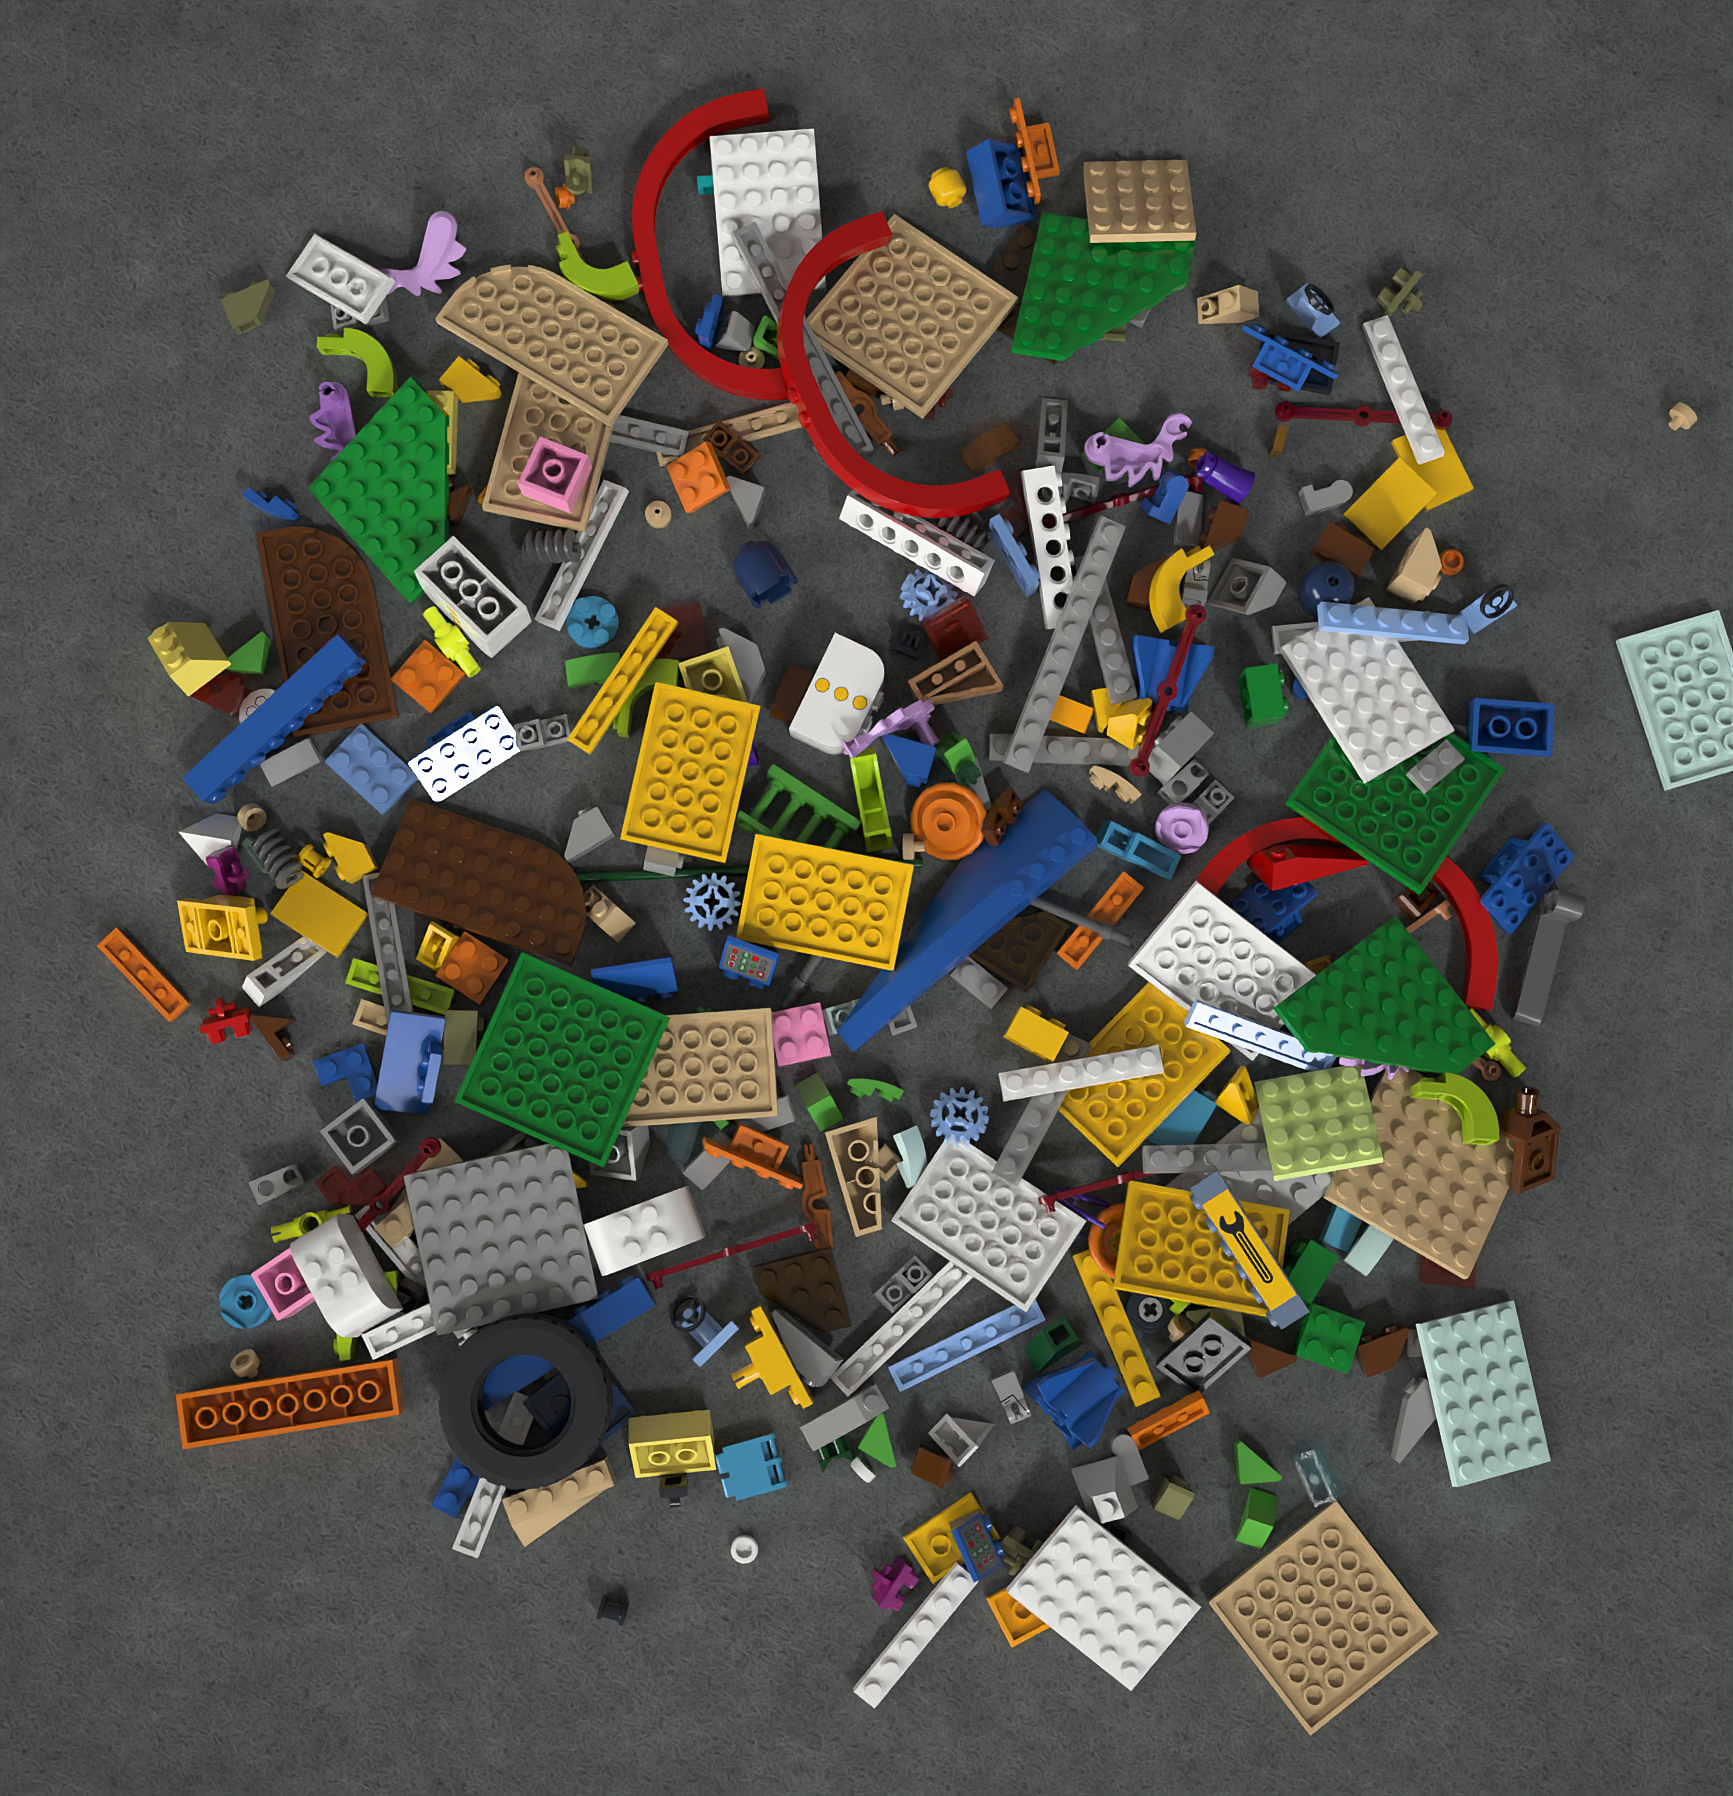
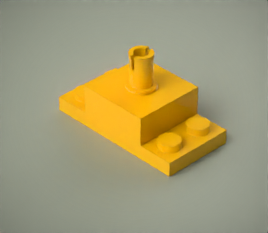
M219 894L203 900L191 898L177 900L186 952L252 961L262 958L258 925L267 922V913L262 907L255 909L254 898Z
M761 1303L751 1310L752 1315L749 1318L755 1331H762L763 1333L748 1341L745 1345L752 1363L731 1373L734 1381L745 1376L735 1383L738 1389L760 1377L770 1395L791 1385L788 1392L795 1405L801 1404L804 1409L813 1404L814 1397L807 1384L801 1379V1373L796 1370L783 1339L764 1304Z

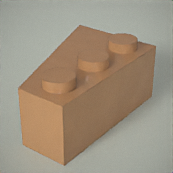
M977 641L908 680L907 687L916 702L922 700V702L930 700L933 706L1001 692L1003 684Z

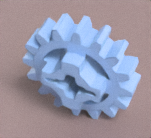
M916 569L913 575L908 574L900 590H902L900 599L905 600L904 608L910 607L912 609L909 615H919V621L926 617L929 623H932L934 618L942 622L943 618L949 617L957 604L955 599L958 592L952 591L955 585L952 583L948 584L945 579L940 578L936 574H931L929 570L925 569L921 573L919 569Z
M716 873L712 874L711 879H708L703 874L702 882L699 883L694 879L693 884L695 888L686 889L691 895L690 898L683 899L684 902L690 903V907H687L685 912L693 913L690 921L693 922L698 919L699 928L708 924L709 931L713 930L714 925H717L722 930L723 922L726 921L731 925L733 922L730 916L739 915L734 909L735 906H742V903L735 901V898L741 894L739 891H732L736 885L734 882L726 884V876H723L721 880H717ZM709 885L708 891L703 896H696L701 888ZM719 885L726 889L730 898H723L720 895ZM714 890L715 899L720 900V903L714 906L711 915L710 905L706 904L705 901L711 898ZM695 906H702L705 909L706 919L697 912ZM722 908H729L723 917L716 919L717 913Z
M961 1087L960 1092L956 1093L953 1088H950L948 1096L942 1092L940 1094L941 1101H934L933 1107L935 1109L931 1110L930 1117L935 1119L932 1120L931 1127H938L936 1135L938 1137L944 1134L945 1143L953 1139L955 1146H958L959 1141L963 1140L967 1146L971 1137L977 1141L979 1139L978 1132H985L986 1126L984 1124H988L989 1116L984 1114L987 1113L988 1107L981 1106L982 1097L974 1098L975 1091L972 1090L969 1094H965L964 1087ZM943 1109L946 1110L945 1113L948 1115L944 1121L942 1119ZM976 1112L977 1122L974 1125V1120L971 1117Z

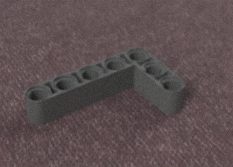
M1560 889L1543 894L1539 900L1541 907L1536 912L1532 929H1535L1533 936L1530 935L1526 951L1528 958L1523 963L1519 979L1522 980L1521 986L1517 987L1513 1003L1515 1010L1510 1015L1512 1020L1537 1027L1540 1025L1544 1015L1566 924L1580 919L1586 903L1585 896Z

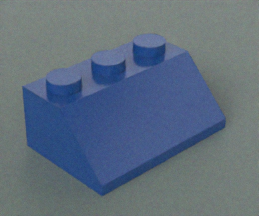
M987 139L966 151L968 168L971 173L973 191L976 196L982 226L1001 228L1038 220L1033 198L1028 197L1026 191V181H1029L1027 172L1023 173L1021 169L1020 157H1023L1022 148H1017L1015 144Z
M1484 698L1472 699L1467 703L1466 732L1470 750L1475 752L1552 757L1555 704Z
M671 957L591 969L593 984L636 1003L648 1002L647 997L657 995L658 1000L674 998V993L680 992L675 960Z

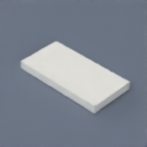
M317 234L313 235L286 275L294 283L366 325L396 282L392 277Z

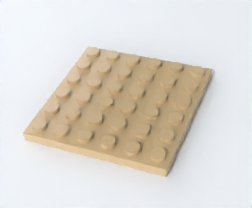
M894 214L887 222L892 232L888 245L860 254L808 316L807 321L822 350L923 419L1018 304L1019 297Z
M1399 1067L1395 1077L1389 1080L1387 1078V1070L1384 1069L1370 1098L1383 1162L1336 1170L1323 1198L1457 1276L1467 1279L1471 1274L1511 1184L1515 1141L1499 1134L1500 1140L1490 1145L1463 1144L1462 1123L1458 1113L1452 1106L1441 1100L1410 1098V1087L1426 1077L1414 1070L1405 1072Z
M1335 1499L1207 1600L1310 1736L1438 1634L1437 1630Z

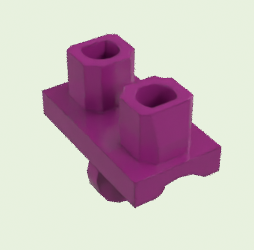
M228 845L223 850L214 851L206 857L208 867L215 869L216 872L213 881L215 890L222 891L223 895L234 896L236 893L248 888L245 879L251 873L248 867L241 866L235 846Z
M897 1556L891 1566L886 1563L882 1571L873 1568L871 1574L876 1578L871 1586L875 1589L872 1599L885 1611L887 1608L899 1611L905 1600V1597L898 1593L900 1587L904 1584L910 1589L913 1588L918 1582L919 1576L903 1558Z

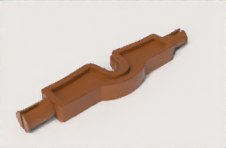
M841 371L835 373L852 407L855 408L858 405L864 407V411L859 415L858 419L866 427V433L877 446L881 447L883 445L894 457L901 449L891 439L893 434L877 415V409L873 400L866 393L856 390Z
M814 1143L809 1144L810 1155L807 1144L802 1145L805 1162L802 1163L805 1183L802 1208L809 1222H819L820 1228H817L816 1231L818 1239L814 1240V1246L816 1249H823L833 1246L831 1211L828 1208L815 1209L812 1205L815 1199L826 1197L828 1194L822 1175L820 1160H816Z

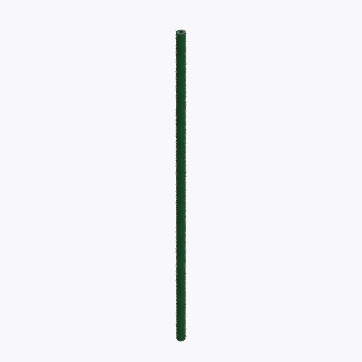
M916 857L914 860H903V858L889 859L914 864V868H923L922 857ZM750 865L676 868L675 876L643 869L575 872L580 883L701 878L703 874L707 877H712L713 873H716L717 877L747 876Z

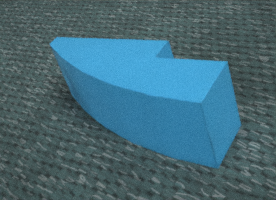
M1103 820L1096 835L1097 847L1171 880L1181 858V855L1113 821Z

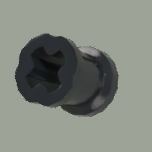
M603 1594L596 1619L607 1618L617 1621L620 1626H623L630 1602L625 1601L622 1603L608 1599V1595Z

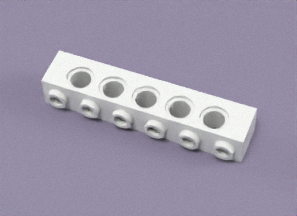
M1055 465L1021 472L1035 566L1040 574L1038 585L1046 629L1056 627L1063 608L1056 606L1054 602L1055 595L1061 592L1068 597L1076 577H1072L1070 566H1074V556L1072 550H1068L1066 541L1070 539V530L1068 524H1064L1062 516L1063 513H1066L1064 497H1059L1058 487H1062L1060 471H1055ZM1040 488H1047L1050 491L1051 499L1048 502L1039 500L1037 493ZM1045 514H1050L1055 518V525L1052 529H1047L1042 525V517ZM1049 540H1054L1059 544V552L1056 555H1050L1046 551V544ZM1054 566H1058L1063 570V578L1058 582L1050 577V571Z
M854 490L848 494L839 518L851 527L860 530L872 539L879 541L895 552L912 560L917 565L926 568L973 596L985 584L995 561L926 520L884 508L866 499Z

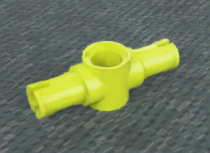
M435 606L428 608L423 613V616L435 632L434 636L436 639L434 641L448 659L451 658L453 661H457L468 677L476 675L481 668L469 652L468 644L470 643L456 625L453 626L451 623H447Z
M1472 1007L1469 1008L1495 1042V1045L1483 1055L1489 1060L1499 1061L1513 1078L1520 1075L1526 1067L1512 1053V1047L1509 1045L1511 1040L1507 1034L1497 1025L1486 1024Z
M349 1205L329 1212L327 1210L309 1212L294 1218L292 1222L271 1226V1234L281 1232V1234L272 1236L273 1241L278 1243L279 1241L294 1237L300 1238L311 1231L307 1226L310 1217H315L318 1221V1226H320L337 1214L352 1213L353 1209Z

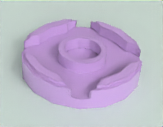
M1179 802L1171 804L1161 811L1156 821L1155 833L1162 846L1164 845L1178 854H1188L1195 852L1205 843L1208 837L1209 823L1206 815L1200 808L1189 803Z

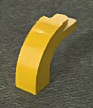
M1210 545L1204 549L1197 546L1184 553L1183 549H1180L1167 558L1157 569L1150 586L1149 605L1152 617L1160 633L1186 620V608L1179 593L1180 582L1187 570L1215 555Z

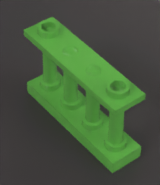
M772 764L766 776V780L769 781V787L751 813L747 815L740 810L737 815V822L740 823L739 827L748 834L754 832L755 834L782 838L780 837L782 831L798 808L805 804L813 810V816L796 841L807 843L822 820L825 821L827 819L835 824V831L824 847L833 849L836 848L844 835L850 834L854 837L862 823L774 764ZM783 790L791 795V801L770 830L759 823L758 820L777 792Z

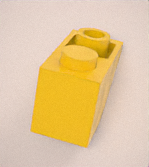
M460 356L457 357L439 379L443 388L447 391H454L462 403L500 399L502 396L499 389L500 383L490 375H487V377L483 376L478 372L480 368L470 359L465 361Z
M1144 698L1124 702L1109 717L1107 736L1134 750L1144 739L1153 714L1151 712L1153 700Z
M329 832L323 834L326 840L323 846L329 857L334 856L338 864L335 866V870L342 881L346 880V882L353 884L362 879L363 875L372 874L380 870L369 847L364 843Z

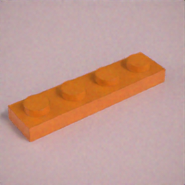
M1123 871L1086 917L1102 924L1107 922L1115 925L1144 887ZM1079 925L1056 954L1075 970H1078L1103 938L1099 937V933Z
M116 927L97 945L169 1022H173L191 1005L184 995L120 928Z

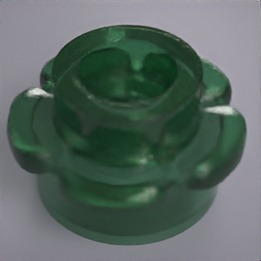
M966 760L957 766V776L962 783L977 784V779L981 777V772L972 761Z

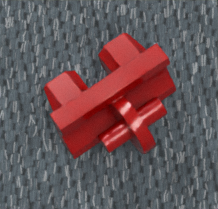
M217 998L215 1001L216 1007L208 1009L209 1016L213 1017L203 1019V1025L199 1026L201 1034L207 1033L212 1044L225 1041L227 1035L224 1028L230 1026L233 1027L236 1037L249 1035L251 1032L249 1020L252 1016L251 1008L246 1007L236 1010L235 1002L226 1004L224 998Z

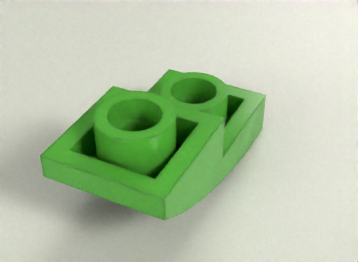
M603 653L565 661L568 686L576 688L595 682L604 684L622 658L621 653Z
M849 1079L847 1085L851 1086L849 1092L862 1099L865 1095L871 1097L875 1088L880 1090L879 1096L890 1102L894 1098L900 1100L904 1090L896 1086L871 1079Z

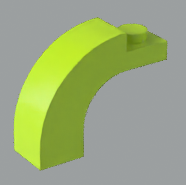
M568 231L558 235L559 245L556 246V249L562 260L559 262L564 279L601 301H619L639 294V284L628 261L608 269L593 268L580 258Z
M344 328L343 338L337 334H326L325 337H317V348L321 354L355 356L366 363L367 391L371 397L391 398L397 392L398 379L393 362L385 349L373 337L352 328Z
M654 659L613 721V729H617L619 737L630 738L634 705L642 694L654 689L655 682L678 687L679 660Z
M1445 1072L1435 1079L1422 1078L1418 1083L1410 1087V1098L1441 1100L1455 1109L1462 1123L1463 1144L1490 1145L1500 1140L1499 1124L1495 1109L1486 1094L1472 1081L1460 1075Z

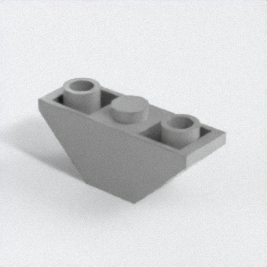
M725 628L719 629L721 637L716 638L719 649L729 647L747 701L751 703L766 675L758 646Z

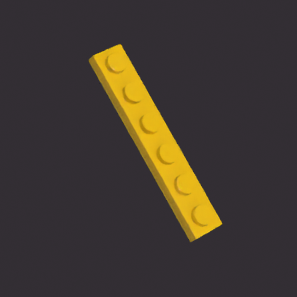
M657 607L654 608L567 738L569 742L589 755L592 754L678 625L677 620Z
M1090 1249L1072 1255L1135 1407L1161 1397L1117 1291L1113 1289L1111 1277L1100 1271L1091 1258Z

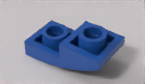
M249 487L242 494L248 502L265 513L289 521L297 522L300 519L299 515L295 512L297 507L287 498L281 501L277 496H274L271 500L261 490L258 489L255 493Z

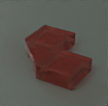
M1023 467L1005 480L1010 496L1017 504L1001 517L1003 520L1007 519L1010 522L1014 531L1012 533L1014 540L1029 529L1021 472L1024 471Z
M334 1165L314 1182L327 1201L337 1205L369 1206L370 1200L374 1196L383 1194L388 1188L371 1167L350 1183L342 1171Z

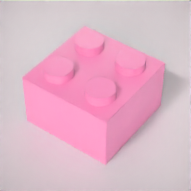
M539 437L518 481L522 495L571 514L592 469L589 455Z
M820 1003L772 1012L774 1048L779 1067L831 1056Z
M290 1248L251 1274L277 1321L295 1315L315 1301L293 1259Z

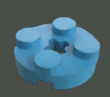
M588 596L575 601L567 615L566 627L570 637L579 646L586 649H599L615 639L619 630V618L614 606L606 599ZM596 616V620L600 622V625L594 626L593 630H591L586 620Z
M243 1274L230 1279L220 1292L219 1302L222 1317L227 1323L236 1328L256 1327L263 1324L272 1314V1310L251 1274ZM242 1295L245 1297L248 1295L252 1296V1307H242Z

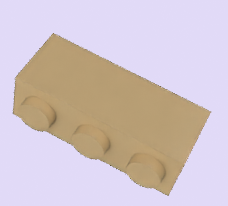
M1425 528L1409 545L1385 589L1386 592L1412 606L1418 600L1423 601L1425 596H1428L1431 590L1436 588L1442 577L1438 574L1442 564L1430 529Z

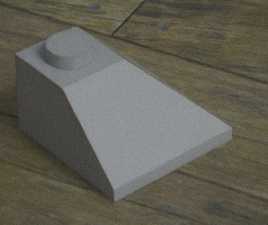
M1232 557L1207 603L1212 606L1250 615L1275 605L1287 582L1269 566Z
M648 1125L622 1127L605 1167L589 1161L590 1175L637 1181L640 1178L650 1145Z
M1119 1455L1071 1469L1087 1514L1098 1523L1102 1524L1125 1518L1138 1508Z

